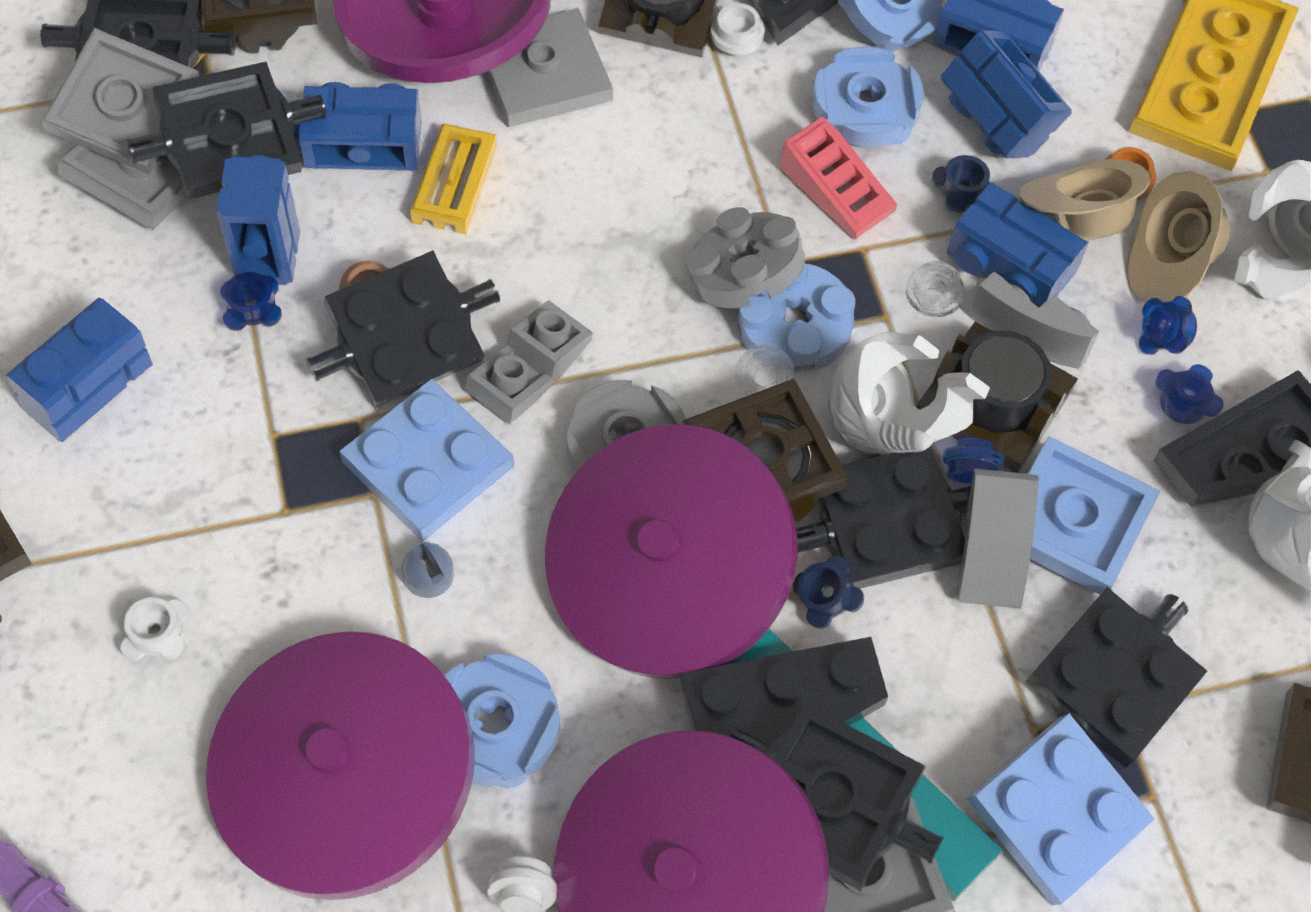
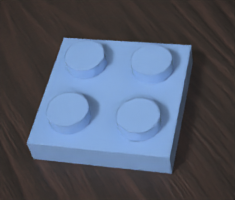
M430 379L339 451L342 463L422 542L514 467L513 454L433 379Z
M1048 436L1028 473L1038 475L1039 479L1030 559L1100 595L1107 587L1111 590L1161 491Z
M1070 713L1054 721L966 798L1052 906L1063 904L1155 819Z

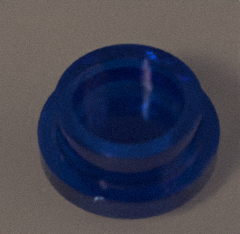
M962 438L957 441V446L944 450L943 462L948 465L947 477L949 479L972 485L974 469L1000 471L1004 468L1005 457L1001 453L994 451V444L987 440Z

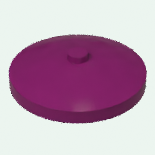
M333 0V7L340 33L346 46L363 64L374 71L399 80L418 83H440L466 79L482 74L516 56L541 30L547 19L552 0Z
M669 424L640 429L612 441L596 452L578 469L560 495L550 519L545 544V571L550 595L558 614L573 636L596 656L624 671L649 678L675 679L681 678V673L726 665L744 654L758 642L776 620L787 600L797 563L798 549L795 520L788 499L774 475L754 453L735 439L720 432L693 425Z
M336 632L298 642L272 656L250 674L232 695L216 724L210 742L206 767L207 796L215 825L231 852L246 867L263 880L281 890L298 896L322 900L350 899L381 891L403 880L425 864L440 849L460 819L467 803L474 773L475 749L470 721L455 689L439 668L426 656L398 640L367 632Z
M674 731L642 739L613 755L591 775L576 795L562 824L556 846L554 861V881L557 885L556 903L559 912H824L829 884V860L826 841L814 807L803 789L779 763L767 754L744 742L712 732Z

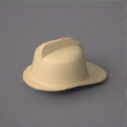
M1106 159L1091 161L1068 171L1025 182L1019 188V199L1029 207L1043 212L1054 213L1058 224L1082 239L1089 241L1117 234L1128 227L1135 213L1137 197L1143 194L1150 184L1149 172L1140 164L1127 160Z
M1191 171L1173 173L1160 181L1147 198L1129 257L1127 271L1131 290L1143 302L1154 306L1170 305L1187 297L1202 282L1210 264L1215 262L1226 250L1230 239V221L1225 209L1222 207L1223 202L1217 186L1205 175Z

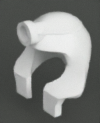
M1294 160L1270 171L1252 194L1248 217L1254 221L1259 217L1268 218L1269 228L1275 242L1289 256L1286 259L1274 258L1264 250L1261 244L1248 248L1240 255L1234 281L1244 285L1248 283L1264 299L1276 298L1311 282V162Z
M889 331L866 338L836 366L829 385L828 406L836 429L850 446L858 450L878 455L922 452L929 448L933 442L956 434L973 423V399H985L990 387L971 373H947L938 378L937 394L933 402L919 410L914 403L913 386L910 377L901 362L908 359L938 358L939 350L919 334H903Z
M1294 440L1288 449L1293 455L1281 472L1265 481L1256 492L1251 502L1248 530L1257 552L1266 563L1311 592V448L1298 440Z

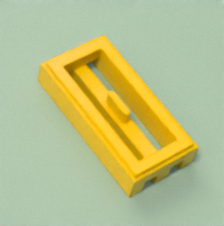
M442 123L410 210L412 223L423 225L424 219L433 221L434 228L444 230L446 224L455 226V232L467 234L497 147L496 134ZM452 141H461L438 206L432 205L430 203ZM474 144L480 145L458 209H452Z

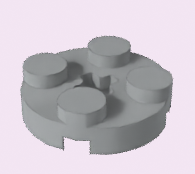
M743 207L731 208L720 214L716 220L717 226L706 232L685 257L688 271L703 300L722 308L750 306L751 303L748 297L758 295L764 291H767L769 299L782 293L798 278L805 265L802 239L793 218L770 212H754L749 214V211Z
M614 380L600 384L585 393L573 409V417L567 427V454L574 471L577 472L596 452L616 440L617 430L623 428L629 434L640 429L658 425L682 424L686 417L672 396L651 385L650 391L643 387H632V380Z

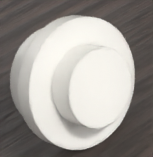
M742 3L729 4L723 7L713 19L711 39L720 50L733 55L748 54L755 51L762 44L765 31L764 24L758 12L751 6Z
M525 856L511 857L503 860L498 865L497 872L490 878L488 897L503 912H541L547 910L555 903L557 885L551 878V868L543 861Z

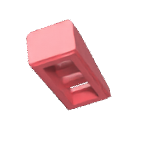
M820 117L784 143L780 169L854 239H857L896 211L897 203L838 130L824 117ZM829 166L835 169L826 176L822 173ZM849 182L852 186L839 195L836 190ZM862 197L869 201V203L856 212H853L849 207Z

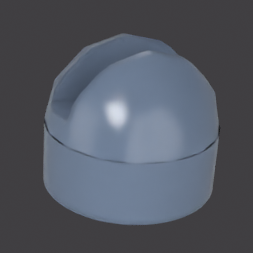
M429 542L421 543L409 550L402 564L404 582L413 594L419 597L432 598L443 594L451 586L454 578L452 559L448 552L440 545ZM429 558L440 574L431 579L421 562L422 559Z

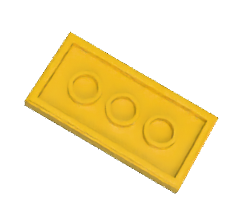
M1186 0L1128 132L1232 171L1239 158L1299 8L1279 0Z

